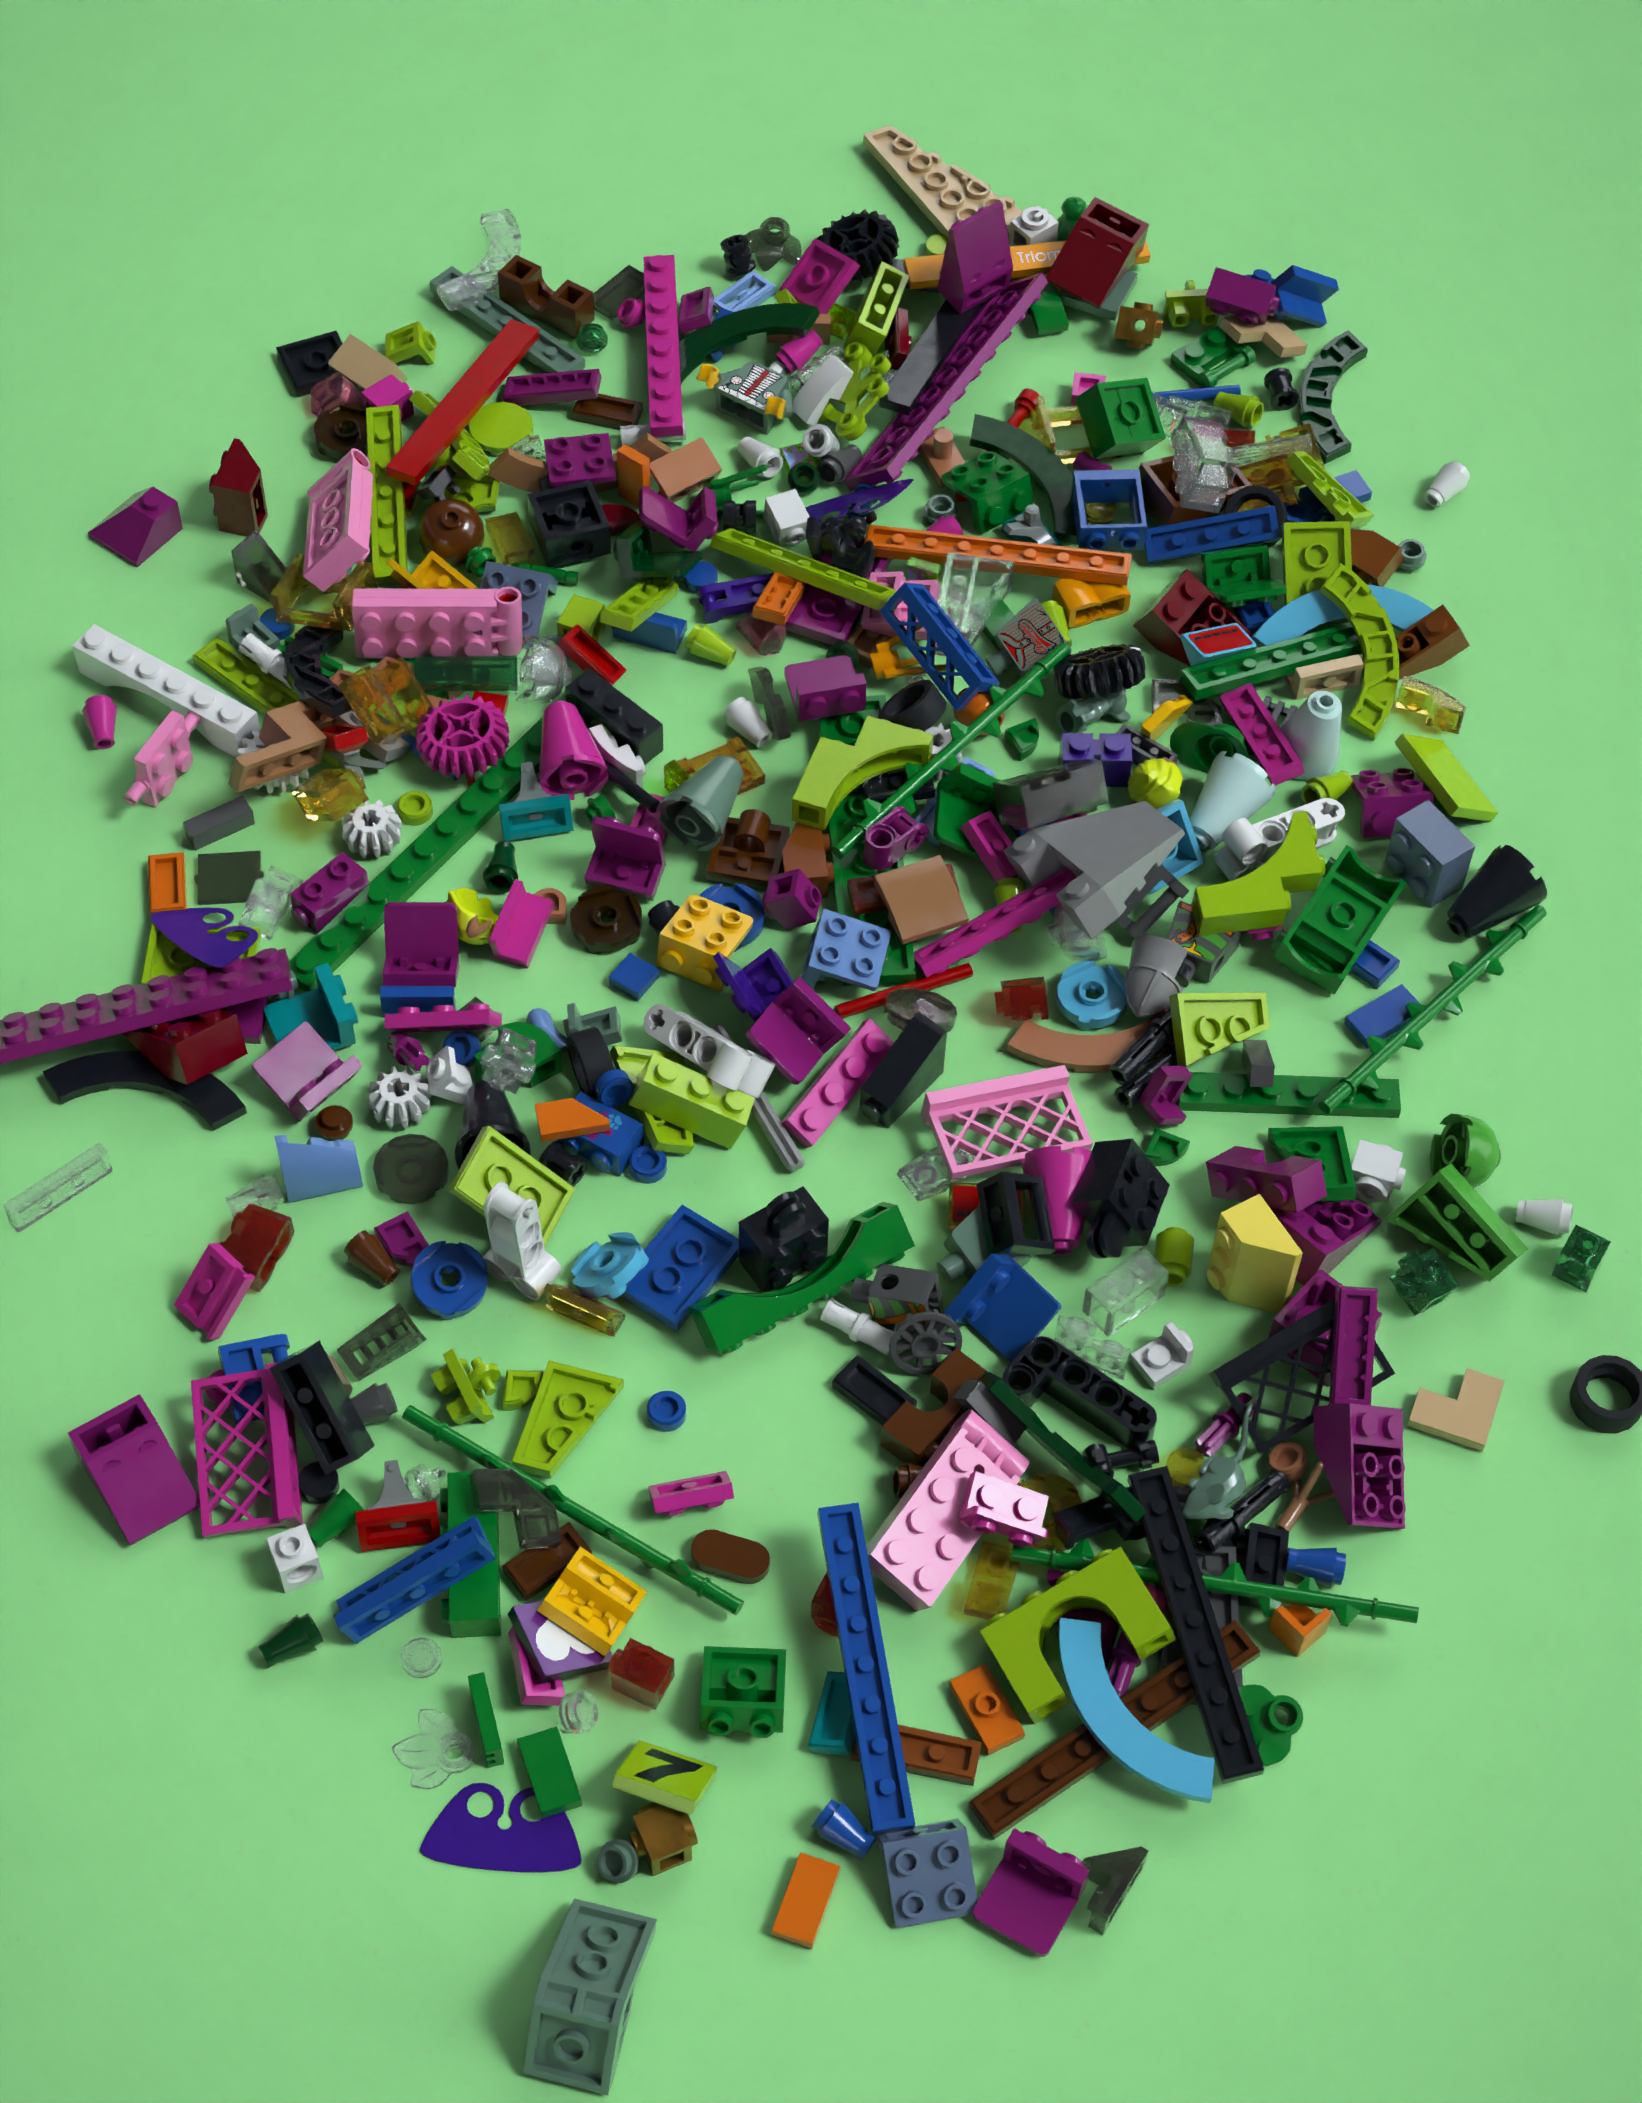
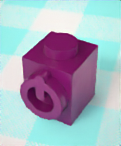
M798 868L769 877L767 890L763 894V907L771 920H778L784 929L787 930L816 922L819 905L821 904V894L818 887L813 885L803 871Z

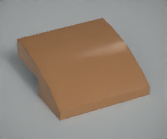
M940 855L874 876V886L888 909V920L902 945L968 924L969 918L960 894Z

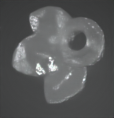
M433 1709L419 1710L418 1723L421 1734L408 1737L392 1747L397 1760L405 1767L414 1770L411 1777V1786L419 1789H433L442 1785L451 1774L462 1773L470 1768L476 1757L475 1745L472 1739L466 1734L457 1731L455 1721L451 1716ZM452 1750H460L462 1752V1756L458 1759L453 1760L447 1757Z

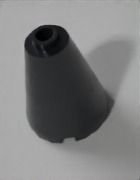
M1499 845L1491 852L1447 911L1449 918L1447 924L1455 935L1472 938L1540 904L1547 898L1545 882L1542 877L1535 880L1530 873L1534 866L1522 853L1509 845H1505L1502 848Z
M480 1081L473 1084L467 1091L455 1147V1161L458 1170L482 1127L488 1125L531 1155L529 1141L503 1088L496 1082Z

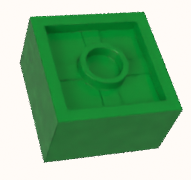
M1148 378L1097 383L1075 398L1094 459L1144 453L1166 439Z

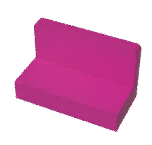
M515 879L489 938L494 957L528 968L554 908L553 901L527 893L523 882Z

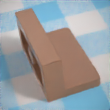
M703 438L696 439L650 462V473L660 488L658 494L673 503L702 489L703 484L711 483V480L717 479L722 471Z

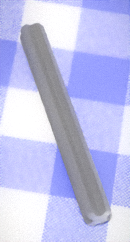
M716 1025L711 1028L732 1041L722 1025ZM762 1091L759 1098L754 1097L755 1100L751 1112L789 1173H794L805 1165V1161Z

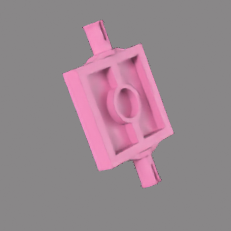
M171 710L134 757L136 768L134 784L123 795L124 800L128 804L135 806L142 797L144 803L156 808L163 797H167L171 793L174 783L180 775L189 770L193 761V754L189 743L190 733L200 723V718L195 713L188 712L184 718V715Z

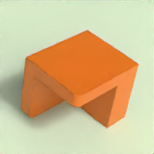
M1291 1604L1285 1608L1280 1605L1274 1610L1268 1629L1298 1657L1326 1633L1332 1613L1325 1608L1316 1615L1306 1606Z

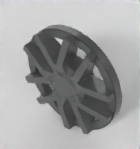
M933 1309L932 1312H922L914 1315L912 1313L906 1314L907 1318L901 1323H895V1329L889 1342L892 1359L898 1367L908 1373L927 1375L932 1374L956 1348L961 1351L962 1335L958 1325L949 1314L946 1316ZM936 1321H940L939 1325L933 1328ZM913 1325L916 1330L912 1332L907 1327ZM950 1327L954 1331V1333L946 1331ZM900 1335H902V1336L904 1337V1338L898 1340V1338H899ZM942 1343H955V1345L951 1346ZM937 1354L948 1355L937 1363ZM916 1358V1366L906 1363V1361ZM931 1358L932 1365L923 1366V1359Z

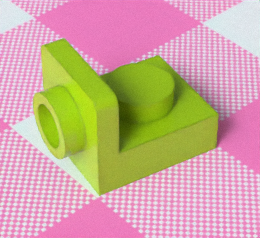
M419 321L385 334L386 358L395 364L418 354L428 364L435 362L436 339L432 332L426 331Z

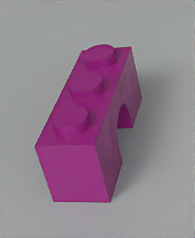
M1234 1146L1206 1161L1212 1197L1243 1202L1260 1194L1270 1208L1297 1213L1327 1196L1321 1160L1292 1155L1283 1161L1266 1164L1264 1150Z

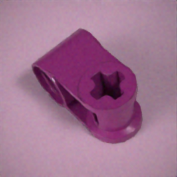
M897 806L893 808L884 818L867 829L863 852L864 863L869 868L878 871L890 868L895 862L907 853L917 849L923 843L929 831L928 827L923 823L918 824L910 818L904 807Z

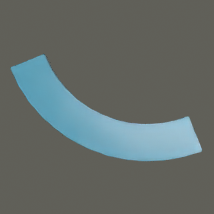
M1368 585L1381 608L1385 609L1392 627L1401 632L1434 611L1423 602L1405 593L1386 587ZM1319 589L1307 593L1279 609L1257 629L1251 638L1263 647L1300 637L1305 632L1319 625L1346 620L1347 617Z
M1060 1618L1058 1645L1062 1673H1064L1072 1703L1094 1739L1114 1760L1132 1774L1136 1773L1167 1793L1210 1804L1215 1758L1181 1750L1165 1742L1145 1728L1128 1711L1110 1681L1102 1655L1101 1623Z

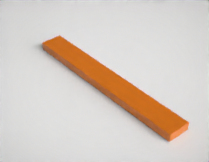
M868 525L864 541L865 544L867 541L872 540L875 557L1127 585L1132 554L879 525Z

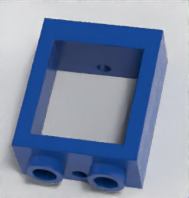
M1139 469L1074 471L1071 496L1078 548L1100 551L1144 550L1147 522ZM1084 503H1130L1132 524L1087 525Z

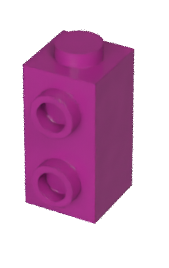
M1216 267L1206 294V306L1210 307V311L1216 314L1226 316L1230 313L1240 316L1239 319L1247 324L1257 325L1258 322L1266 324L1268 315H1275L1280 298L1275 296L1276 285Z
M341 852L290 893L293 908L291 910L292 916L302 927L308 926L318 934L369 885L367 871L345 853Z

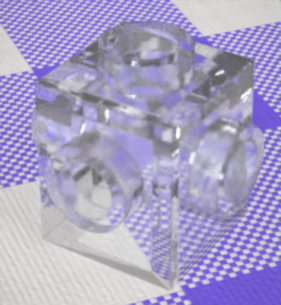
M503 1027L495 1044L488 1043L480 1058L479 1063L484 1065L482 1080L487 1081L496 1090H507L516 1094L521 1083L528 1084L534 1074L536 1064L533 1063V1060L535 1058L537 1042Z

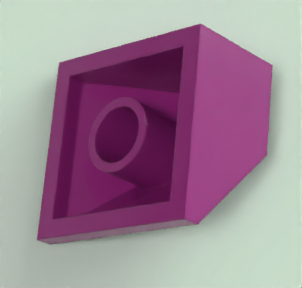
M152 486L133 494L90 530L88 536L129 563L139 567L183 529L178 502Z

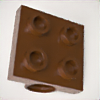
M756 809L744 810L739 819L729 817L720 842L711 851L706 870V879L767 889L769 877L781 872L782 850L790 836V827L771 824L768 815Z

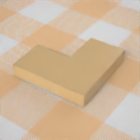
M1268 315L1266 324L1258 322L1257 325L1241 321L1239 319L1240 316L1223 317L1220 327L1237 344L1262 341L1280 358L1305 355L1308 345L1280 319H1275V315Z
M1467 1368L1457 1400L1419 1387L1407 1426L1483 1452L1505 1380Z

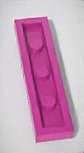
M1250 682L1219 696L1223 709L1235 728L1244 736L1247 747L1259 766L1268 774L1267 778L1271 785L1274 783L1276 786L1305 773L1301 760Z
M870 1018L863 1021L781 1123L805 1148L813 1146L874 1071L894 1042Z

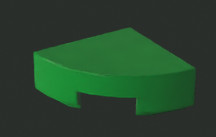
M1036 718L1005 729L1004 737L1020 761L1029 757L1037 747L1039 725Z
M1155 1128L1144 1153L1154 1166L1169 1165L1185 1155L1190 1141Z

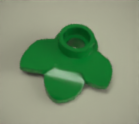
M1251 1684L1238 1687L1262 1764L1270 1766L1282 1761L1290 1752L1291 1736L1300 1729L1303 1723V1712L1300 1705L1289 1696H1274L1261 1685ZM1276 1710L1286 1712L1288 1716L1286 1724H1280L1276 1721Z

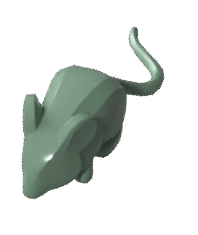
M1249 1404L1244 1414L1241 1441L1236 1455L1231 1458L1217 1455L1209 1456L1199 1468V1476L1201 1477L1192 1478L1189 1481L1188 1488L1193 1491L1188 1496L1182 1511L1184 1518L1229 1519L1233 1517L1234 1510L1226 1505L1239 1499L1246 1489L1244 1472L1239 1462L1247 1446L1248 1421L1252 1405Z

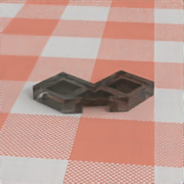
M760 666L748 669L755 702L764 706L768 727L773 733L772 738L776 740L790 738L791 732L785 705L780 694H774L773 678L769 669Z
M1152 679V713L1163 702L1168 700L1175 701L1178 696L1185 695L1193 702L1183 713L1186 714V723L1194 721L1211 726L1222 724L1221 707L1213 700H1206L1205 698L1195 700L1181 680Z
M474 1469L470 1473L469 1478L475 1512H513L520 1549L558 1548L562 1543L556 1506L512 1469Z

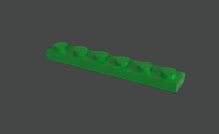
M1347 623L1181 669L1180 680L1193 698L1199 700L1234 690L1249 682L1253 685L1295 673V669L1298 667L1356 654L1360 655L1362 650L1352 625Z
M1190 1072L1193 1076L1178 1098V1107L1182 1111L1399 1118L1401 1112L1399 1079H1379L1381 1086L1376 1091L1360 1085L1353 1095L1347 1096L1329 1114L1323 1113L1319 1109L1318 1103L1339 1085V1080L1343 1077L1274 1075L1273 1087H1250L1246 1074Z

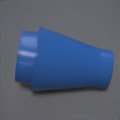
M1288 1548L1285 1572L1294 1573L1304 1578L1313 1577L1316 1583L1329 1588L1332 1584L1341 1586L1345 1572L1346 1554L1337 1552L1336 1548Z
M833 1799L826 1805L812 1825L813 1828L820 1832L818 1837L855 1854L861 1860L877 1840L866 1830L844 1802L840 1805Z

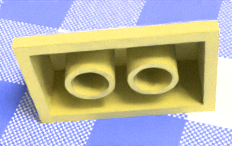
M1258 1194L1220 1213L1207 1268V1277L1215 1290H1220L1227 1301L1279 1313L1290 1301L1303 1252L1262 1196Z

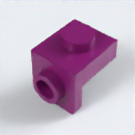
M1159 1066L1151 1075L1150 1082L1138 1099L1148 1111L1149 1117L1159 1124H1182L1186 1119V1115L1175 1104L1193 1076L1185 1066Z

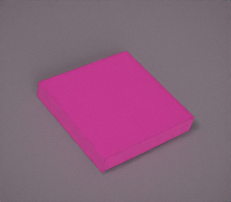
M814 238L779 290L782 291L786 288L799 304L817 306L820 314H827L860 265Z

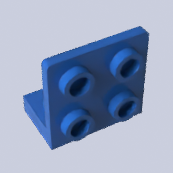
M990 1254L944 1313L946 1315L949 1314L955 1323H970L1009 1362H1012L1029 1341L1040 1335L1061 1309V1304L1010 1255Z

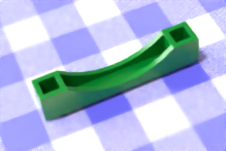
M881 1202L851 1218L843 1237L832 1253L815 1270L799 1281L780 1289L761 1293H737L720 1289L688 1308L706 1348L727 1354L739 1349L743 1345L742 1340L751 1335L759 1336L770 1332L776 1327L775 1322L786 1316L792 1318L803 1314L809 1309L808 1304L819 1298L820 1300H825L841 1292L840 1287L850 1281L854 1282L857 1277L862 1279L870 1277L873 1274L872 1269L883 1263L888 1265L901 1260L905 1256L904 1252L914 1247L915 1244L898 1205Z

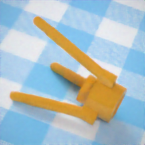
M916 626V632L921 630L923 626ZM898 635L885 642L876 644L877 651L869 653L876 679L926 674V671L922 666L902 668L920 663L915 657L900 660L896 649L890 651L889 648L902 641ZM946 664L934 665L939 672L946 671Z

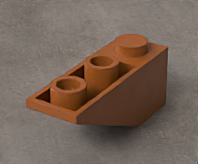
M1350 529L1352 571L1367 585L1384 587L1403 561L1401 547L1375 531Z
M1443 604L1395 636L1399 653L1398 680L1440 666L1470 646L1461 628Z
M796 822L782 850V873L800 868L811 883L818 887L821 898H827L828 883H834L833 862H826L825 855H830L829 834H822V829Z

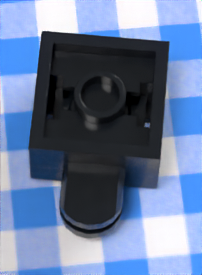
M549 475L543 476L539 483L540 492L527 494L529 523L546 566L553 568L611 554L610 526L592 481L587 480L561 487H551Z
M1133 1139L1095 1142L1072 1200L1073 1205L1091 1225L1086 1243L1090 1254L1098 1259L1107 1257L1118 1258L1122 1253L1123 1247L1145 1246L1148 1244L1170 1186Z
M804 1186L793 1192L780 1194L763 1209L739 1221V1262L761 1292L785 1287L795 1276L806 1270H815L827 1258L829 1219Z

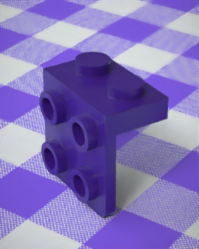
M769 948L743 969L720 952L713 955L718 965L714 969L715 973L722 983L727 987L730 985L734 992L730 996L731 1000L741 1013L748 1012L754 1022L773 999L794 982L777 952L772 948Z

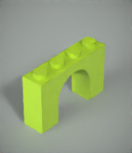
M1121 1546L1114 1551L1107 1549L1100 1552L1092 1559V1564L1079 1572L1072 1570L1065 1573L1057 1580V1585L1045 1592L1037 1591L1030 1594L1021 1602L1022 1606L1008 1614L1007 1612H1002L993 1616L986 1623L987 1627L980 1630L1034 1724L1070 1704L1063 1689L1049 1668L1044 1652L1045 1640L1049 1629L1058 1618L1067 1612L1080 1608H1092L1110 1615L1119 1624L1140 1660L1145 1659L1176 1640L1171 1626Z

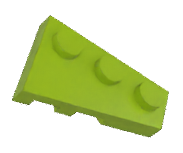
M1305 451L1293 452L1287 459L1286 464L1292 469L1290 471L1297 480L1306 484L1338 521H1350V528L1367 525L1373 518L1374 514Z
M549 1360L514 1454L512 1465L524 1472L551 1479L623 1389L624 1379Z

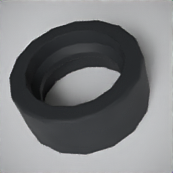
M1261 485L1246 486L1236 491L1229 498L1224 514L1238 512L1239 508L1250 500L1260 499L1267 502L1270 506L1275 505L1280 539L1282 538V524L1287 523V512L1281 497L1272 489ZM1278 541L1268 542L1264 544L1268 545V548L1274 546Z
M920 680L904 687L893 695L880 710L878 719H885L898 725L920 729L925 732L941 718L946 710L947 702L930 680Z
M591 1027L569 1034L567 1037V1047L571 1065L581 1092L597 1100L598 1097L594 1091L597 1079L605 1072L615 1069L603 1035L598 1028Z
M1611 1355L1591 1358L1579 1368L1569 1392L1570 1405L1579 1420L1587 1427L1601 1433H1619L1630 1429L1639 1421L1642 1415V1371L1626 1359ZM1596 1378H1610L1619 1382L1628 1390L1632 1397L1630 1406L1621 1411L1607 1410L1598 1406L1591 1400L1586 1391L1588 1382Z

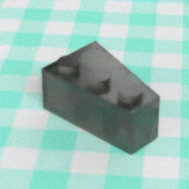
M1083 759L993 782L1000 824L1013 826V829L1016 831L1029 830L1050 822L1060 821L1076 813H1091L1097 811V806L1109 802L1102 761Z

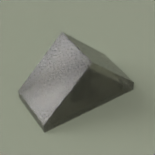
M257 530L249 534L231 551L237 583L272 604L277 603L297 584V581Z

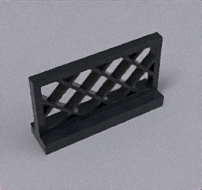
M1335 1299L1209 1373L1215 1385L1221 1389L1241 1424H1243L1244 1409L1246 1410L1249 1405L1240 1403L1231 1388L1242 1381L1260 1385L1255 1407L1252 1406L1251 1409L1253 1412L1252 1420L1250 1421L1249 1419L1248 1436L1259 1454L1266 1452L1314 1423L1313 1407L1319 1405V1400L1329 1403V1397L1322 1396L1321 1392L1326 1373L1331 1375V1369L1327 1368L1333 1343ZM1330 1329L1328 1339L1318 1337ZM1313 1341L1326 1345L1322 1366L1300 1361L1304 1344ZM1376 1341L1374 1358L1383 1372L1373 1377L1372 1387L1395 1374ZM1297 1349L1295 1359L1284 1357ZM1280 1361L1293 1365L1288 1386L1267 1381L1269 1368L1272 1363ZM1299 1366L1320 1372L1315 1393L1294 1388ZM1263 1369L1261 1379L1251 1377ZM1265 1386L1287 1392L1282 1414L1260 1408ZM1292 1393L1314 1399L1311 1413L1308 1417L1300 1419L1287 1415ZM1259 1413L1280 1419L1277 1435L1266 1442H1263L1255 1429ZM1286 1420L1296 1423L1284 1430Z

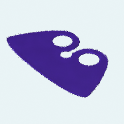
M914 479L900 480L867 488L805 508L810 517H815L821 523L824 521L820 520L821 517L831 512L839 511L840 514L834 518H841L849 510L846 507L854 503L857 504L852 509L854 513L868 512L891 501L904 491ZM875 500L880 501L879 504L872 508L860 509L865 503Z
M187 908L186 910L161 911L151 914L152 922L166 937L188 954L213 967L221 968L231 963L247 951L258 938V933L246 926H232L221 929L215 934L208 933L207 930L226 926L234 920L232 912L222 908ZM210 913H221L226 916V919L219 923L203 921V917ZM241 930L248 932L249 937L241 941H230L226 938V935L231 931Z
M472 1783L454 1796L435 1820L420 1847V1852L433 1860L456 1866L485 1870L554 1872L576 1868L581 1865L582 1861L574 1830L565 1812L543 1818L539 1821L531 1822L526 1820L520 1812V1807L526 1798L534 1796L532 1787L520 1791L510 1804L509 1815L513 1821L512 1826L508 1829H501L498 1826V1819L504 1812V1798L497 1788L486 1783ZM477 1792L488 1793L494 1800L492 1812L485 1817H475L467 1809L469 1798Z

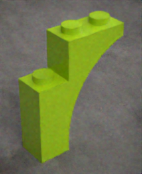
M867 716L854 746L839 740L820 737L792 798V821L825 830L840 802L865 781L879 774L904 768L903 766L907 762L921 766L929 762L932 758L934 735L920 729L898 725L885 719Z
M1307 811L1292 813L1283 844L1261 867L1236 880L1196 887L1191 907L1198 936L1283 926L1287 912L1291 911L1290 893L1317 890L1321 876L1325 875V861L1323 855H1318L1317 830L1314 824H1310Z

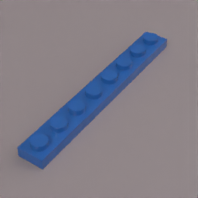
M859 1503L818 1508L817 1516L872 1835L914 1829V1813Z

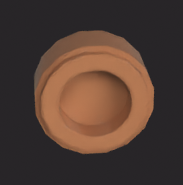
M1283 1442L1276 1445L1267 1457L1270 1471H1280L1287 1477L1289 1482L1301 1478L1309 1467L1306 1451L1295 1442Z

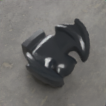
M871 511L863 516H854L852 519H844L842 521L829 517L822 523L815 517H808L806 540L812 558L814 560H821L825 555L832 558L830 566L866 578L872 569L875 559L874 545L872 540L867 541L860 548H857L855 544L865 539L867 526L877 520L876 513Z

